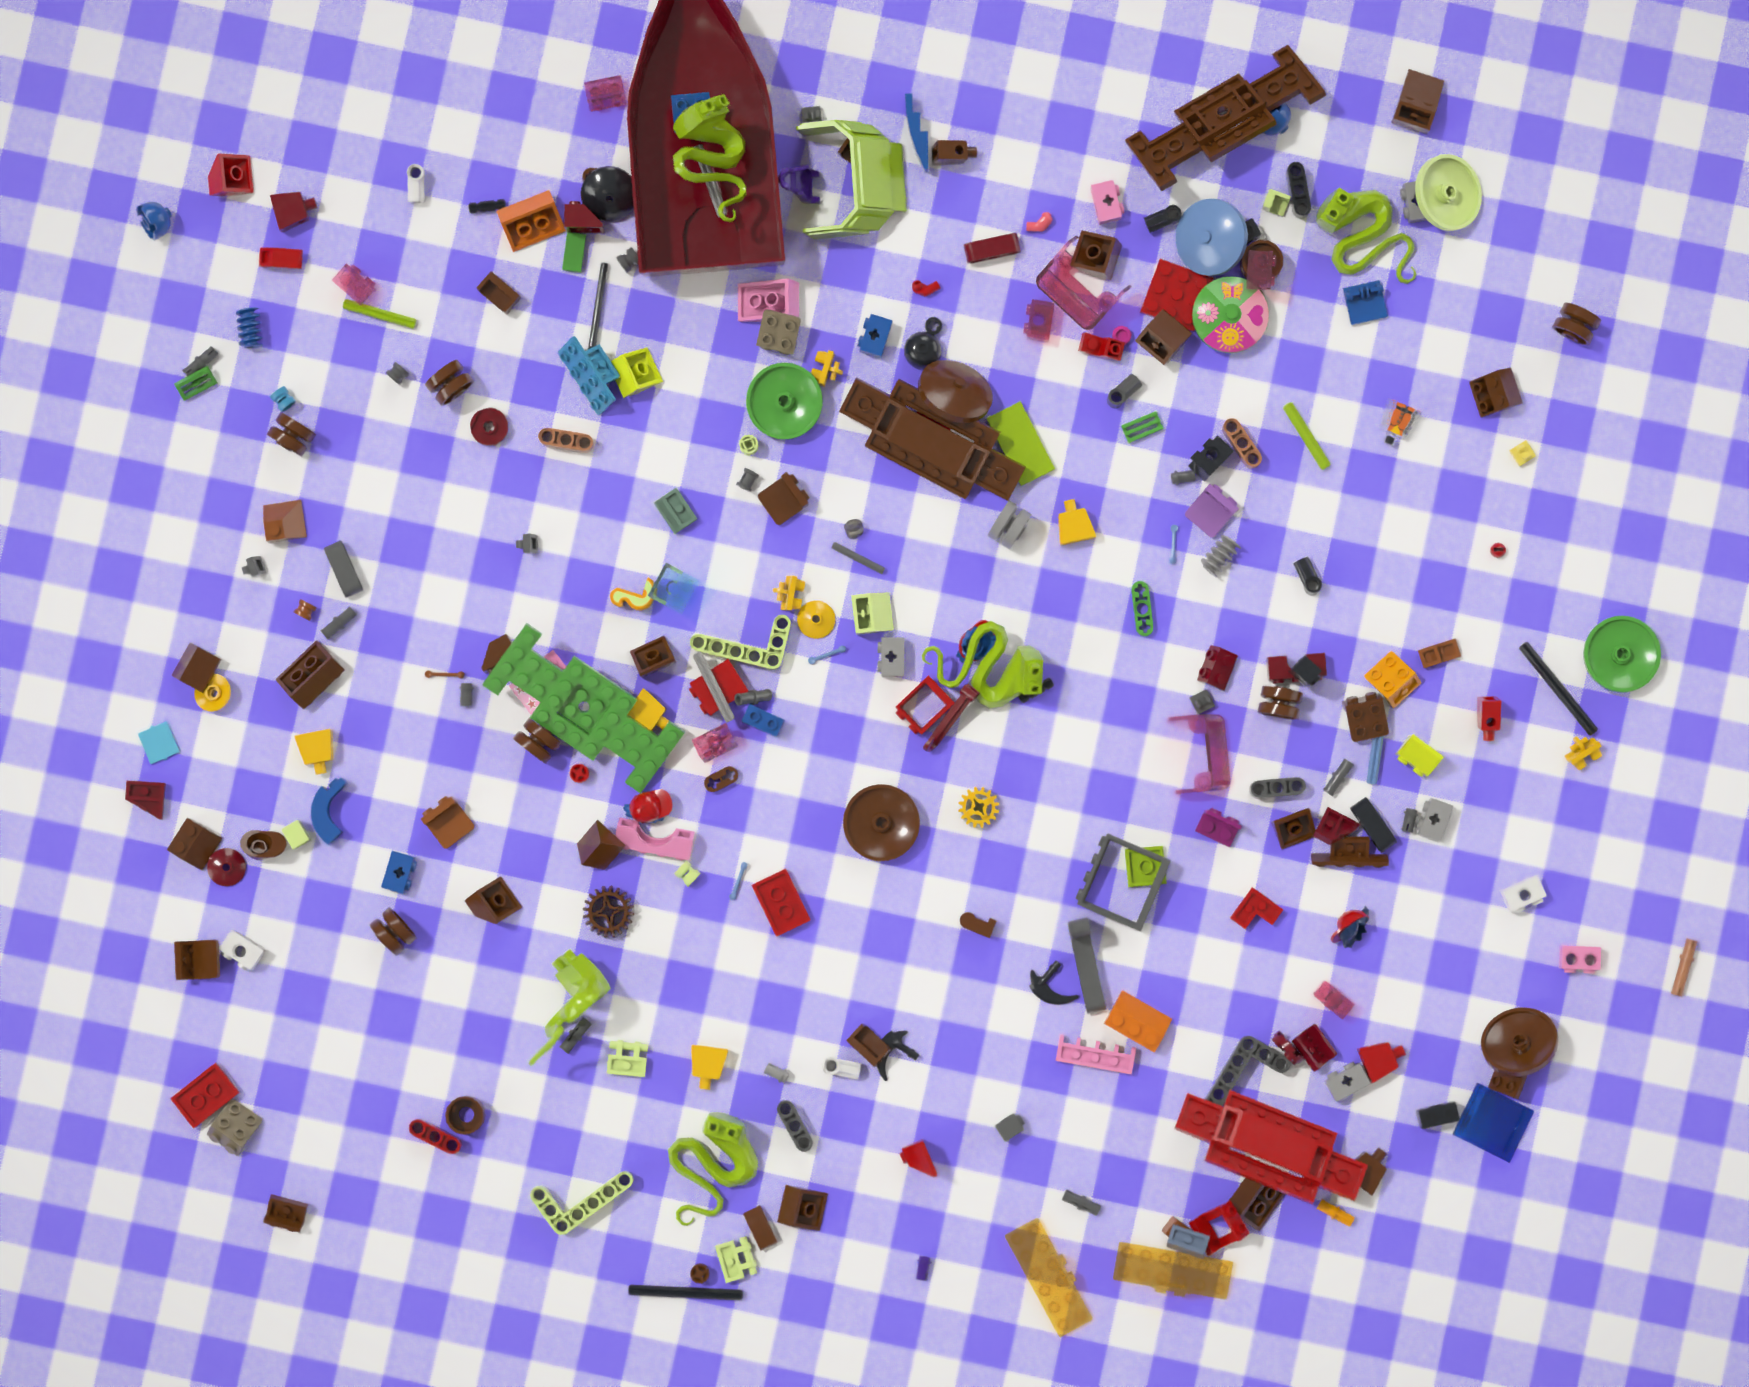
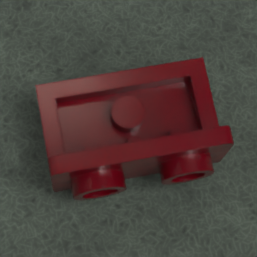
M1210 645L1203 665L1199 670L1197 681L1225 691L1238 655L1221 647Z
M1316 1024L1306 1028L1292 1040V1043L1313 1072L1320 1069L1337 1055V1052Z

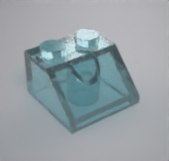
M666 562L648 597L682 616L700 580Z

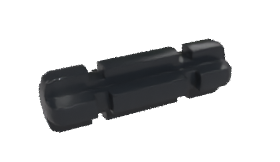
M504 199L480 201L479 203L471 202L468 204L471 214L478 213V211L480 213L496 211V209L499 210L506 207Z
M1051 678L1043 680L1042 693L1054 686ZM1021 694L1018 698L1022 703L1029 701V698H1034L1039 694Z

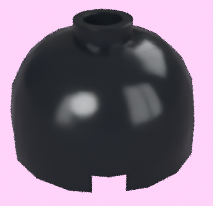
M926 331L912 334L906 340L904 346V356L907 363L919 370H924L930 363L939 361L942 354L938 338Z

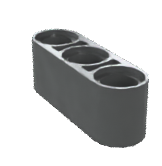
M342 540L324 547L325 554L345 598L363 591L361 582Z
M1300 777L1257 780L1250 784L1249 793L1254 798L1298 795L1305 791L1306 783ZM1294 781L1301 783V789L1298 792L1292 789ZM1275 782L1282 785L1280 793L1273 791L1272 786ZM1255 784L1262 785V794H1255L1253 791Z
M789 1100L781 1101L777 1106V1112L796 1148L801 1152L809 1151L813 1145V1140L794 1104ZM787 1103L791 1106L789 1114L781 1112L780 1106ZM796 1120L800 1123L801 1126L798 1131L790 1129L789 1124L791 1121ZM803 1137L808 1138L810 1141V1145L807 1148L799 1146V1140Z

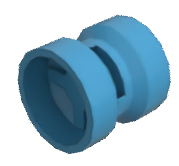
M285 386L280 387L270 395L271 400L278 404V409L281 412L288 410L296 403L294 397L288 394V389Z

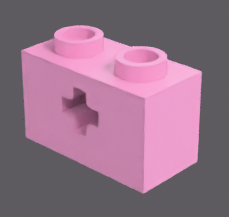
M1114 180L1092 184L1090 190L1099 225L1121 220L1122 214H1124V207L1118 201L1117 196L1120 195L1118 184L1115 185ZM1106 198H1108L1109 201H1112L1110 206H1108L1107 203H1103L1105 202Z

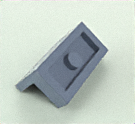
M1173 1224L1166 1247L1203 1259L1210 1236Z

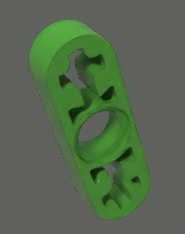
M1137 581L1131 588L1136 632L1140 636L1146 637L1153 631L1149 587L1144 581ZM1138 585L1145 588V591L1142 592V598L1147 597V601H1135V598L1139 599V593L1135 592ZM1140 603L1146 604L1148 607L1147 613H1138L1137 606ZM1149 616V619H1145L1147 626H1150V629L1147 630V633H1144L1143 630L1139 629L1142 626V620L1138 621V617L1144 618Z

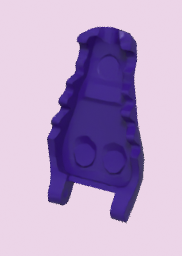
M808 165L794 168L786 167L780 171L778 182L782 188L791 191L804 204H820V197L812 195V178H818L819 171L810 168Z

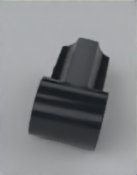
M1169 205L1167 208L1143 219L1149 233H1152L1171 224L1178 223L1182 212L1177 205ZM1170 210L1178 212L1179 215L1176 219L1168 217Z
M1307 556L1294 562L1293 565L1306 594L1311 596L1318 594L1322 588V582L1318 578L1309 557ZM1311 581L1316 582L1318 589H1309L1308 583Z

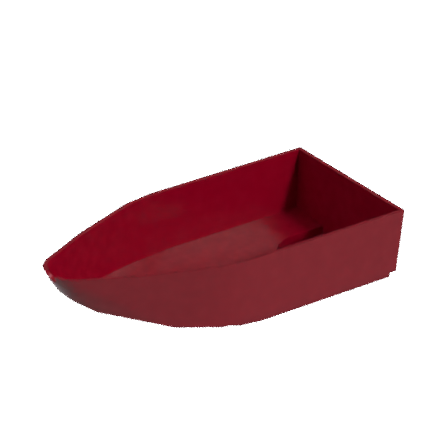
M658 0L646 30L629 88L627 128L639 274L644 277H658L663 275L784 265L785 250L772 106L764 76L737 21L724 0ZM709 92L710 98L724 94L729 102L727 106L729 112L726 114L725 120L736 128L744 138L745 153L736 167L723 169L711 166L713 173H729L740 177L746 185V196L743 200L725 207L727 210L726 217L733 218V209L735 210L736 218L732 222L723 221L721 217L717 216L705 182L685 180L675 171L673 155L681 148L702 144L706 151L725 154V149L717 143L679 139L673 129L671 95ZM692 159L684 161V166L689 171L702 173L697 161ZM716 181L723 202L739 195L740 189L736 183Z

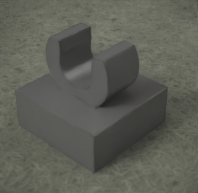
M820 106L801 108L803 123L822 121Z
M531 533L523 534V540H516V548L523 549V553L538 554V535Z
M261 556L247 558V565L241 567L243 575L251 574L252 577H260L267 574Z
M1207 689L1189 697L1197 715L1215 706Z

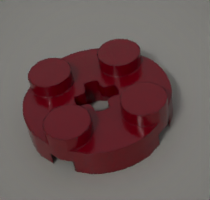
M489 407L479 410L470 421V429L474 439L484 446H496L508 434V421L505 415L496 408ZM493 422L494 430L486 432L485 423Z
M1280 1030L1274 1034L1272 1041L1282 1051H1286L1283 1054L1294 1066L1304 1061L1299 1051L1284 1037Z

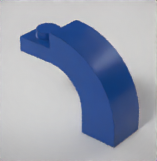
M342 777L339 779L335 778L328 785L330 787L329 790L321 786L316 792L311 805L313 827L318 836L328 846L343 833L330 816L332 800L348 784Z

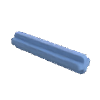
M1384 736L1372 739L1366 780L1368 784H1377Z

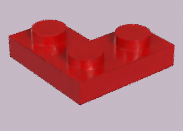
M1251 887L1230 916V919L1243 929H1246L1257 914L1273 925L1283 909Z

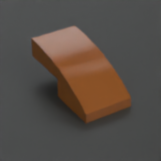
M1456 638L1418 650L1423 668L1462 656Z

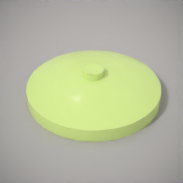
M1442 154L1426 161L1418 172L1415 183L1416 200L1422 214L1433 226L1445 231H1455L1468 226L1474 221L1481 207L1482 191L1475 171L1465 160L1456 155Z

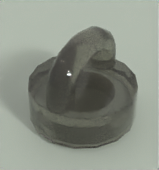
M851 519L844 525V530L849 539L858 538L864 533L862 521L859 519Z

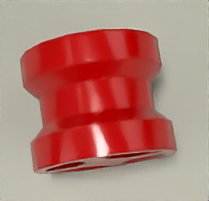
M575 764L571 767L569 774L574 782L584 783L587 781L589 770L585 765Z

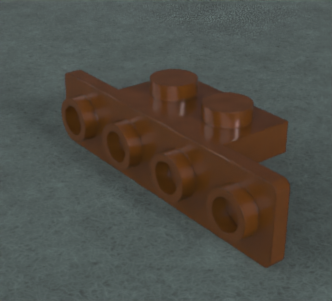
M1346 836L1330 845V853H1311L1310 857L1312 865L1318 867L1335 865L1336 867L1374 866L1381 868L1389 866V859L1387 854H1369L1370 838L1360 836Z

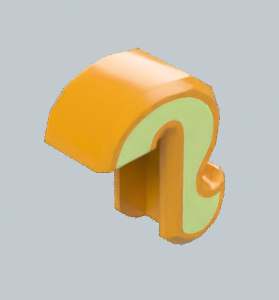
M647 577L642 595L617 587L611 591L610 600L619 608H622L624 606L623 603L627 602L632 609L645 611L652 606L656 599L657 588L654 581Z

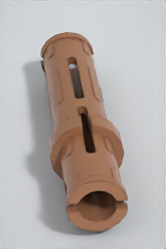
M1686 938L1682 955H1679L1681 959L1670 994L1683 997L1691 963L1695 960L1693 956L1698 941Z

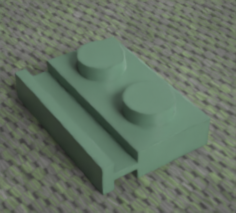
M677 487L653 502L674 534H677L698 520Z

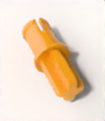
M1323 1198L1316 1208L1330 1216L1332 1220L1334 1218L1348 1227L1352 1225L1355 1219L1352 1215L1339 1209L1340 1206L1336 1207Z

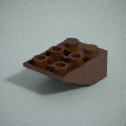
M1408 69L1391 123L1428 134L1445 80Z

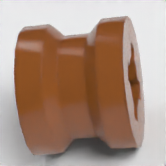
M300 599L299 606L294 609L293 613L310 621L312 618L311 614L316 611L317 607Z

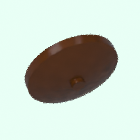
M952 360L932 362L924 368L918 380V391L924 403L933 412L947 420L959 423L975 422L982 419L992 405L993 394L988 382L979 372L964 363Z
M886 784L871 785L860 790L847 804L843 816V830L848 843L858 854L873 861H889L902 856L916 841L920 828L918 809L911 797L903 790Z
M1526 1007L1513 1008L1498 1014L1487 1024L1481 1036V1050L1484 1059L1492 1069L1507 1076L1519 1077L1538 1072L1551 1062L1559 1046L1558 1032L1551 1018L1539 1010Z

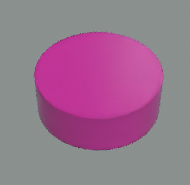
M1118 326L1114 329L1112 338L1125 342L1126 345L1131 339V331L1126 326Z

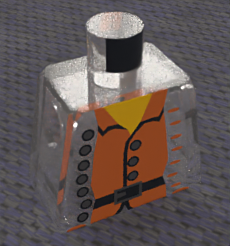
M1388 398L1384 405L1379 430L1386 432L1383 443L1393 447L1396 438L1404 440L1422 412Z

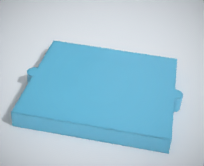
M167 721L156 726L151 725L149 729L138 733L150 764L163 759L167 760V757L180 752Z

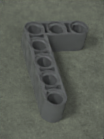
M1086 917L1067 921L1086 1012L1089 1014L1106 1010L1090 936L1092 933L1089 919Z
M1243 1036L1229 1056L1206 1095L1205 1100L1223 1106L1229 1090L1233 1089L1251 1057L1279 1073H1285L1289 1070L1290 1061L1284 1055L1254 1037ZM1246 1039H1250L1253 1042V1046L1249 1050L1243 1047V1041ZM1262 1049L1269 1051V1057L1265 1060H1262L1259 1056ZM1237 1055L1243 1058V1063L1240 1066L1233 1064V1058ZM1279 1059H1284L1286 1062V1066L1282 1070L1276 1067V1062ZM1226 1072H1231L1233 1075V1080L1230 1083H1226L1223 1080V1075ZM1216 1089L1223 1091L1221 1099L1214 1098L1213 1093Z

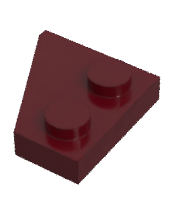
M126 780L125 800L157 819L163 820L166 783Z
M1327 807L1313 837L1331 845L1357 831L1360 823Z

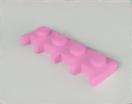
M1060 1034L1055 1061L1132 1075L1136 1053L1135 1047H1132L1130 1055L1119 1053L1118 1044H1115L1114 1051L1099 1049L1100 1041H1096L1095 1048L1081 1046V1038L1077 1037L1076 1045L1064 1043V1035Z

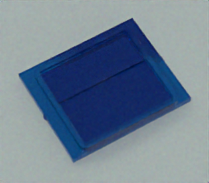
M1477 1082L1452 1135L1510 1163L1534 1110Z

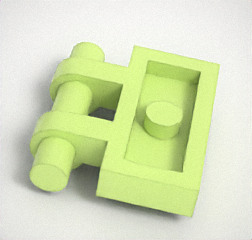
M624 1040L610 1041L609 1048L617 1050L616 1055L608 1054L606 1074L645 1077L647 1058L639 1056L640 1051L648 1052V1044H641L639 1041H635V1043L624 1042ZM623 1050H632L634 1054L633 1056H623L622 1052Z
M747 1236L739 1238L741 1246L738 1247L735 1246L734 1240L715 1245L726 1283L744 1278L743 1270L747 1268L750 1275L757 1274L756 1259L753 1260L750 1250L752 1246L751 1243H748ZM740 1252L744 1253L746 1262L742 1264L740 1263L738 1253Z

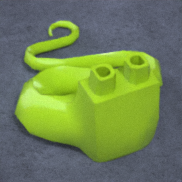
M723 94L695 103L684 109L676 119L673 129L679 139H693L720 144L725 149V154L714 153L696 147H685L673 155L675 171L685 180L692 182L728 181L736 183L740 189L739 195L720 203L718 207V215L721 219L732 222L736 218L735 210L733 209V218H728L723 214V209L729 205L741 202L746 196V185L742 178L729 173H693L684 166L685 160L692 159L708 166L729 169L736 167L744 156V138L736 128L725 120V116L729 112L727 108L729 102Z
M1340 187L1328 195L1320 206L1316 217L1318 227L1332 234L1363 215L1373 213L1376 217L1374 224L1360 232L1344 237L1334 246L1331 261L1339 273L1353 275L1364 270L1388 246L1401 239L1407 243L1408 250L1396 268V277L1399 282L1405 284L1415 280L1416 271L1412 266L1410 268L1413 270L1414 275L1411 279H1403L1401 275V270L1413 254L1415 246L1410 236L1404 233L1386 238L1358 263L1348 265L1343 260L1345 252L1349 249L1374 240L1386 233L1392 225L1393 206L1387 195L1377 190L1348 193Z
M993 621L978 626L971 636L961 672L954 681L944 679L943 653L938 647H927L922 654V660L926 664L932 665V663L925 660V655L929 651H935L938 655L937 678L939 683L948 688L958 687L968 675L981 637L984 633L991 631L996 637L995 644L982 659L971 680V686L980 692L976 698L977 702L987 708L1003 707L1021 694H1042L1043 658L1040 651L1030 645L1017 646L998 683L993 687L987 684L986 679L1004 653L1008 643L1005 627Z
M569 949L552 963L558 971L555 977L572 998L545 1026V1034L550 1039L529 1060V1066H533L542 1055L555 1045L564 1032V1027L561 1024L575 1021L611 989L601 971L582 953L576 956Z
M711 1112L707 1115L702 1128V1133L733 1161L734 1169L731 1171L724 1170L713 1159L705 1146L693 1137L678 1138L669 1147V1163L676 1172L707 1190L717 1200V1206L713 1210H706L690 1204L680 1206L676 1211V1220L681 1225L688 1226L694 1220L693 1217L690 1222H683L680 1219V1214L683 1211L690 1210L711 1217L716 1216L723 1209L724 1199L713 1185L682 1165L678 1159V1152L682 1149H687L694 1153L703 1168L720 1185L727 1188L746 1185L756 1176L759 1162L753 1146L746 1138L745 1123L737 1117L723 1112Z

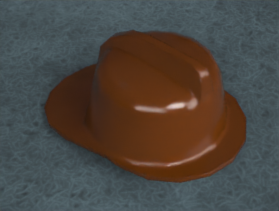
M251 830L246 832L240 840L242 851L254 860L277 857L285 851L287 846L284 835L275 831Z

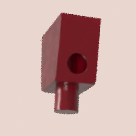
M301 192L270 195L281 233L309 221L307 211L318 208L315 197L304 200Z

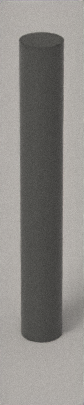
M835 541L831 549L880 574H883L885 567Z

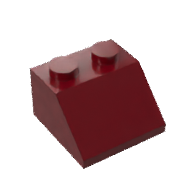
M570 201L569 204H565L564 227L566 232L605 233L603 223L580 201Z

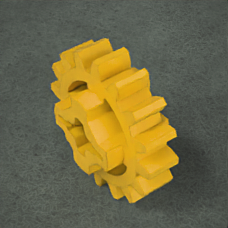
M974 787V792L968 789V795L962 794L961 796L964 801L958 802L962 806L958 812H963L964 814L961 816V819L967 818L966 824L968 825L972 822L973 828L977 824H980V827L983 828L985 822L991 825L989 820H996L993 814L999 813V810L995 809V806H998L999 803H994L997 796L991 797V790L986 793L984 792V787L980 791H978L977 787ZM980 794L986 796L987 798L985 800L978 799L975 795ZM970 799L972 803L971 808L966 811V803ZM974 800L978 802V804L982 803L984 805L982 807L983 814L979 811H974ZM991 804L992 809L990 815L988 816V814L986 813V808L988 805ZM979 815L982 820H974L971 816Z

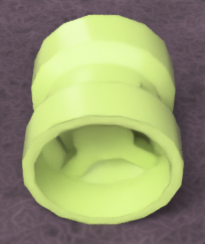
M748 434L740 439L739 446L743 454L750 456L757 452L759 445L756 437Z
M687 860L674 873L675 876L684 880V884L687 887L701 874L697 869H693Z

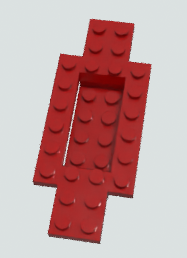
M1229 1090L1223 1106L1187 1093L1174 1130L1209 1143L1204 1158L1205 1162L1309 1204L1314 1203L1319 1188L1355 1201L1368 1166L1365 1163L1333 1151V1145L1338 1133L1232 1090ZM1233 1147L1235 1149H1238L1240 1151H1243L1245 1153H1248L1250 1155H1253L1255 1157H1258L1260 1159H1263L1265 1161H1268L1270 1163H1273L1275 1165L1302 1175V1178L1291 1173H1288L1286 1171H1283L1281 1169H1278L1276 1167H1273L1271 1165H1268L1266 1163H1263L1261 1161H1258L1256 1159H1253L1251 1157H1248L1246 1155H1243L1241 1153H1238L1236 1151H1233L1229 1148Z

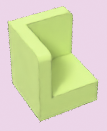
M1269 189L1262 210L1282 217L1291 196Z
M296 820L282 828V832L293 850L311 841L300 820Z

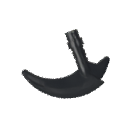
M1056 960L1049 966L1050 968L1043 976H1037L1032 969L1030 971L1031 985L1029 987L1040 1000L1049 1004L1062 1005L1076 1000L1079 996L1060 995L1051 990L1047 985L1048 980L1053 974L1057 973L1061 966Z
M891 1030L882 1038L892 1050L897 1048L915 1061L920 1055L915 1052L916 1050L902 1043V1037L908 1033L907 1030L894 1033ZM889 1054L877 1066L878 1072L884 1081L888 1080L885 1069Z

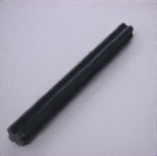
M1528 642L1520 645L1519 650L1588 735H1593L1598 730L1596 725Z
M629 1285L628 1294L634 1296L740 1301L743 1299V1290L652 1285Z

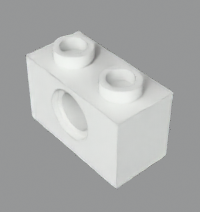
M1538 875L1500 890L1508 911H1515V914L1526 910L1525 906L1530 903L1533 906L1542 903V898L1547 896ZM1522 890H1526L1529 894L1528 899L1525 901L1521 900L1519 896Z
M235 930L229 932L219 947L223 957L230 961L233 958L239 962L237 966L245 971L248 969L254 970L266 950ZM239 946H243L246 949V954L243 957L237 955V948Z

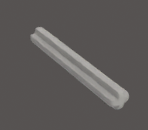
M702 144L694 146L696 148L705 150ZM698 162L702 173H713L711 166ZM716 181L705 182L717 216L720 218L718 207L723 202L718 185ZM724 207L723 214L726 216L727 210Z
M695 653L693 658L725 722L734 720L735 717L703 653Z

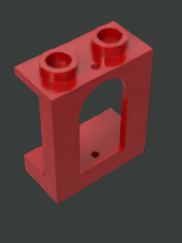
M1231 1200L1198 1215L1189 1222L1193 1231L1210 1236L1205 1251L1207 1256L1214 1254L1219 1249L1233 1242H1240L1250 1234ZM1222 1215L1231 1232L1218 1238L1209 1221Z

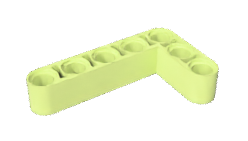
M778 615L774 619L767 650L703 634L693 635L690 639V646L696 652L776 670L783 661L791 621L786 615ZM779 619L787 620L788 625L786 628L780 629L777 627ZM776 637H780L783 640V645L779 648L774 647L772 644L773 639ZM696 638L704 640V645L701 648L694 647L693 642ZM716 642L723 645L722 650L718 653L712 650V645ZM739 647L741 649L740 656L733 657L731 649ZM753 651L760 654V658L756 662L749 659V655ZM776 656L779 659L778 664L770 666L768 664L769 657Z
M629 1171L618 1173L566 1213L545 1186L538 1185L531 1190L530 1197L554 1232L559 1235H565L633 1184L634 1177ZM621 1175L629 1176L630 1183L628 1185L620 1183L619 1178ZM606 1186H611L614 1189L613 1196L608 1197L605 1195L604 1188ZM537 1189H541L545 1193L542 1200L535 1198L534 1193ZM596 1198L599 1202L598 1207H590L588 1204L589 1199ZM548 1205H553L556 1208L555 1215L547 1214L546 1207ZM575 1209H580L583 1212L582 1219L577 1220L573 1217ZM565 1221L567 1223V1230H559L557 1223Z

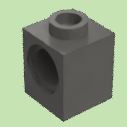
M1014 1113L994 1125L1005 1142L1025 1130L1023 1128L1025 1122L1019 1114L1015 1116Z

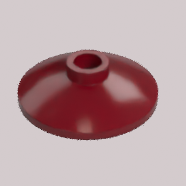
M219 849L208 860V875L218 885H235L245 874V860L234 849ZM224 864L230 865V869L228 871L223 870L222 867Z

